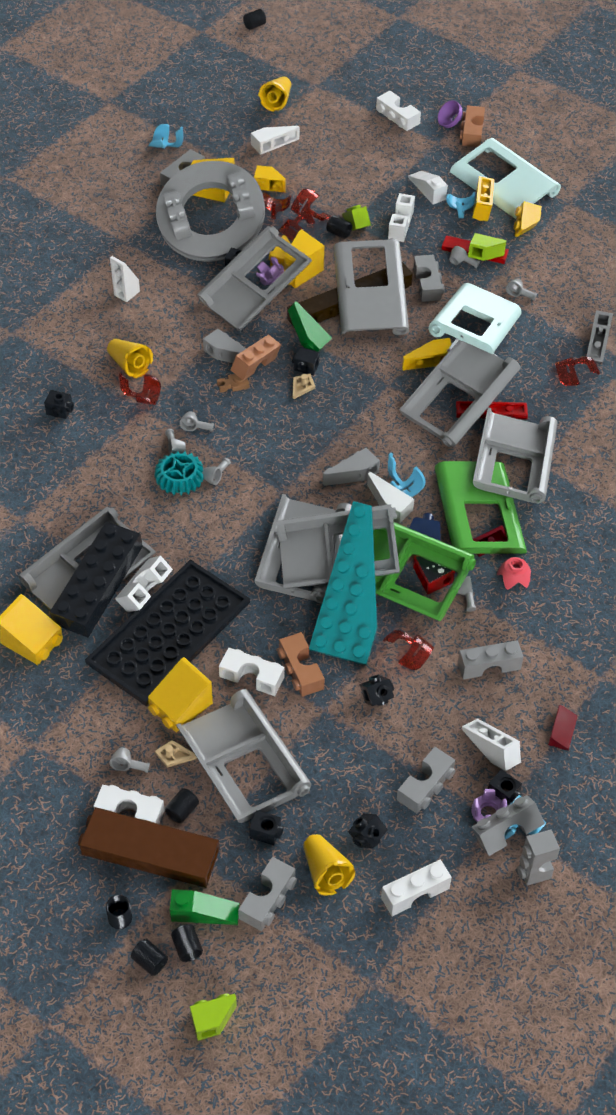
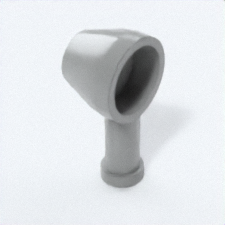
M455 246L451 251L449 260L454 265L465 261L474 266V268H477L480 264L479 260L468 257L467 252L462 247Z
M520 279L511 280L506 286V292L514 297L523 295L534 301L538 294L524 289L523 282Z
M189 411L182 416L180 427L185 431H194L196 428L212 432L214 423L198 421L196 414Z
M167 429L165 434L169 442V455L170 452L176 454L177 451L184 453L186 450L185 442L175 439L173 429Z
M223 458L217 467H205L202 472L204 480L212 485H217L221 480L222 472L231 464L230 460Z
M466 576L457 594L466 596V610L471 612L476 610V606L474 604L471 577Z
M118 748L110 759V766L114 770L127 771L129 768L145 771V773L149 771L150 763L132 760L130 751L127 748Z

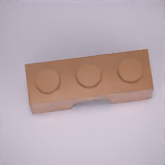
M467 105V110L463 111L460 131L462 146L478 147L481 145L485 107Z
M268 334L237 354L231 371L244 381L255 373L260 363L266 366L275 360L281 344Z
M302 632L279 639L277 652L279 658L285 661L284 665L287 674L293 678L292 684L295 691L299 690L303 697L324 690L325 678L318 664L303 665L300 663V661L309 658V646Z

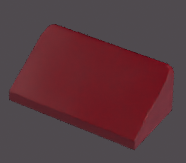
M503 525L473 539L476 542L508 541Z
M562 705L558 707L548 745L569 751L578 716Z

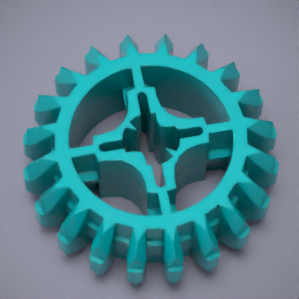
M177 451L176 454L170 452L169 456L164 455L163 459H159L155 467L154 474L157 485H160L161 490H165L167 494L172 491L173 496L176 493L182 496L183 492L189 495L190 490L195 492L196 487H200L201 482L204 480L202 461H199L198 456L194 457L192 453L187 455L186 451L184 453Z

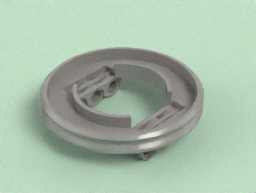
M203 161L180 170L165 184L156 205L157 224L166 243L178 254L192 260L204 262L225 259L231 247L243 250L257 237L265 218L264 198L257 181L243 168L224 161ZM220 188L231 192L238 215L237 219L228 229L217 234L203 235L192 231L184 209L185 203L193 194L200 190Z

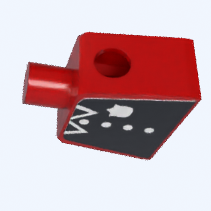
M414 556L413 569L427 595L454 582L455 571L421 556Z

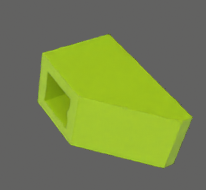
M356 205L346 209L347 212L342 213L344 220L352 223V231L371 226L366 206Z
M475 233L470 242L468 257L485 261L504 256L507 240Z
M221 994L216 999L210 1001L200 1000L190 1006L197 1041L221 1034L237 1007L235 994Z

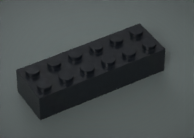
M106 521L51 609L50 615L52 620L61 628L89 638L143 547L141 534Z

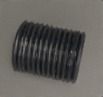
M257 9L243 16L244 25L247 29L251 30L265 24L266 15L264 11Z
M332 215L327 222L326 229L328 232L346 239L350 235L353 225L349 221Z
M182 788L165 807V812L173 821L183 823L199 804V800L192 791Z
M115 895L109 898L106 902L109 924L115 929L126 928L132 922L130 901L123 895ZM117 909L127 910L119 916L112 914Z
M181 925L172 931L171 937L180 961L190 962L202 955L203 949L193 925Z
M147 938L141 940L131 952V959L151 976L157 975L168 961V956Z

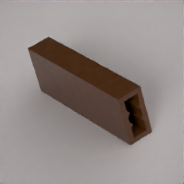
M95 808L93 814L88 816L86 831L80 835L78 846H80L81 853L84 856L207 888L220 850L219 840L99 808Z

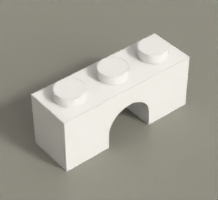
M392 91L377 97L376 110L399 127L408 131L420 124L421 112L412 105L401 108L400 97Z
M399 193L395 214H392L389 223L388 239L393 238L404 242L414 212L415 196Z
M161 555L149 558L115 598L116 601L126 612L140 610L151 597L148 591L156 584L162 583L173 569Z
M228 648L219 665V677L236 683L245 674H255L257 676L256 690L272 696L276 695L284 679L283 666L276 662L263 660L259 656L246 654L239 649Z
M102 784L94 804V809L99 808L118 814L123 810L131 809L136 812L134 818L160 824L165 811L164 800L156 796L141 795L133 790H122L114 785L107 786Z
M440 859L383 886L381 899L391 916H394L411 908L413 901L423 894L428 893L431 898L450 889L452 877Z

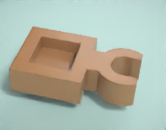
M236 374L228 375V379L221 378L217 380L220 392H226L230 388L233 392L250 388L248 379L243 381Z

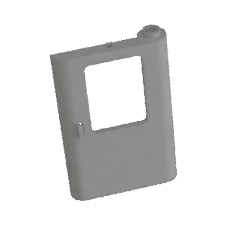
M267 226L197 294V297L203 304L238 331H241L312 262L311 258L278 236L279 231L274 226ZM279 247L296 260L266 290H262L245 276L273 248Z
M390 238L388 240L336 243L333 248L341 334L349 331L392 329L394 335L407 334L409 332L400 242ZM384 248L388 285L356 287L354 284L351 250Z
M459 340L399 410L403 416L440 438L446 446L455 447L521 367L511 357L503 360L495 354L488 353ZM448 383H451L473 396L475 400L449 431L443 432L422 419L420 415Z
M488 408L473 485L480 490L539 504L544 502L554 450L557 420L554 417L545 416L541 418L539 424L493 413L491 408ZM498 452L524 458L532 462L527 492L491 483L496 454Z
M282 494L258 568L255 584L263 589L313 600L322 604L328 583L314 585L313 590L308 591L300 588L283 589V584L276 582L282 563L277 521L348 511L352 505L340 503L337 505L336 510L292 500L287 498L286 494ZM343 534L334 536L336 556Z
M391 504L372 507L373 530L382 528L387 530L390 551L389 559L375 561V576L400 573L393 519H397L396 508H392ZM350 510L277 521L283 589L329 583L336 559L334 536L344 533Z
M105 507L20 573L18 578L24 587L51 610L79 566L75 560L90 548L104 523L107 521L126 529L129 528L118 520L117 517L119 515L114 508ZM143 540V547L124 579L156 554V551Z
M242 689L236 692L231 697L230 704L186 724H176L239 823L253 819L256 810L267 812L297 796L302 797L309 793L311 782L248 690ZM254 750H260L287 791L252 807L224 765Z

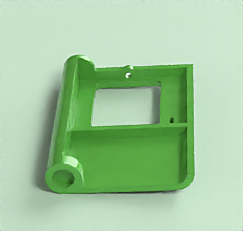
M442 461L435 465L434 470L451 546L471 554L527 553L514 499L480 490L473 485L477 461ZM495 462L491 483L510 487L504 463ZM464 504H498L508 541H474Z
M394 522L400 573L409 557L414 554L456 571L458 574L442 602H436L396 585L395 582L400 573L375 576L376 594L437 621H441L468 572L474 569L476 564L474 555ZM385 528L373 530L374 560L389 559L390 551L387 530Z

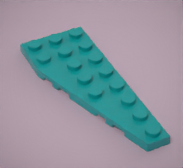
M353 501L309 650L367 666L378 629L373 513L371 505Z

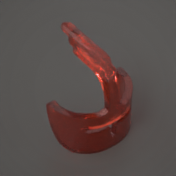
M308 188L303 189L298 194L291 206V210L303 220L306 218V212L321 221L331 217V215L324 212L319 214L310 209L311 204L320 195ZM307 198H308V201L306 202V204L304 205V207L302 208V210H301V212H300V209H301L302 205L304 204V202H305V201L307 200Z
M263 193L265 207L271 210V219L276 220L277 213L289 207L292 195L285 199H275L267 193Z
M303 211L295 220L288 219L278 231L293 242L298 232L302 229L298 225L300 220L305 219L307 224H315V221L308 211Z
M573 357L556 362L560 382L565 386L579 385L580 382L575 371V365L580 363L586 364L590 372L599 375L600 371L594 359L582 357L574 360Z
M122 373L119 374L120 388L125 395L136 397L138 403L157 404L161 383L156 377L144 374L143 390L141 393H136L129 388L128 379L123 377Z
M394 630L383 639V642L388 641L391 643L398 639H403L411 644V648L398 661L399 664L411 670L421 668L434 649V646L419 634L413 639L401 630ZM420 644H422L421 649L413 656Z

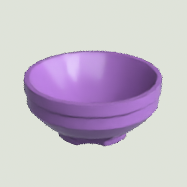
M455 100L446 102L438 113L439 124L445 128L457 125L462 118V107ZM457 114L454 121H452L453 116Z

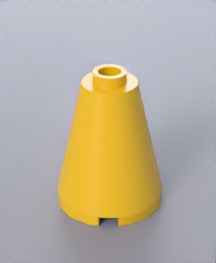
M282 76L263 84L258 93L262 106L270 111L282 110L288 101L291 89L290 79Z
M113 339L107 346L109 355L130 377H142L148 372L149 364L153 362V353L144 344Z
M316 834L307 837L303 848L317 892L328 896L336 894L335 889L340 887L345 889L355 877L353 864L321 835Z

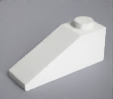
M266 127L251 132V145L260 155L299 140L300 127Z
M424 171L408 175V178L432 204L446 200L448 185L440 176Z
M111 256L110 263L114 295L128 302L140 292L139 279L124 262Z
M372 472L368 473L367 486L379 506L391 504L392 508L395 507L397 519L393 520L400 524L413 511L414 499Z
M479 719L462 726L465 734L492 764L506 771L521 763L520 741Z

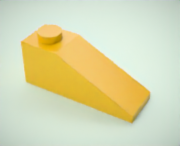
M479 176L473 207V219L488 221L493 204L494 179Z
M450 338L432 340L403 356L402 370L437 366L447 355V350L452 345Z

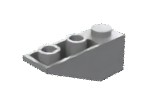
M216 329L203 338V350L217 360L233 363L236 355L246 349L220 329Z
M367 448L357 451L351 457L323 472V485L365 481L368 479L369 472L373 474L379 473L380 460Z

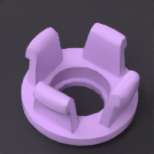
M271 257L273 266L269 267L263 261L257 266L260 273L257 272L256 275L260 278V282L263 285H271L284 272V267L279 264L278 259L275 257Z
M485 789L483 795L473 801L472 816L476 822L491 815L484 817L481 814L482 808L491 806L497 811L508 806L507 800H501L495 796L494 789Z

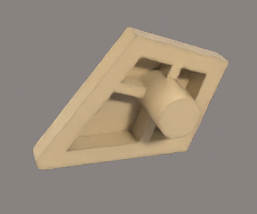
M311 374L293 377V399L315 389Z
M173 740L155 751V754L167 768L197 759L192 751Z

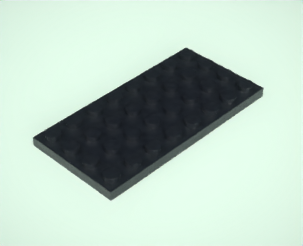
M190 559L148 599L140 610L135 611L85 659V662L92 669L147 706L149 704L148 696L180 659L185 657L191 662L250 603V598Z

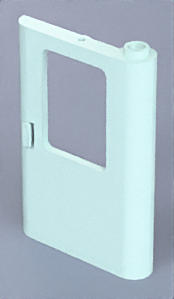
M494 138L487 139L480 146L457 161L450 170V173L476 190L479 176H486L470 166L468 162L475 159L482 152H493L516 168V170L499 182H494L493 203L515 219L517 218L515 216L516 208L524 201L534 204L546 194L553 198L561 189V185Z
M464 283L433 319L428 329L434 337H441L446 333L460 341L493 354L520 317L521 308L517 304L473 284ZM463 310L491 323L483 336H478L451 322Z

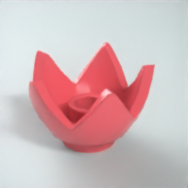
M513 557L503 562L497 575L503 576V582L507 590L518 582L527 588L530 582L531 569L523 559Z

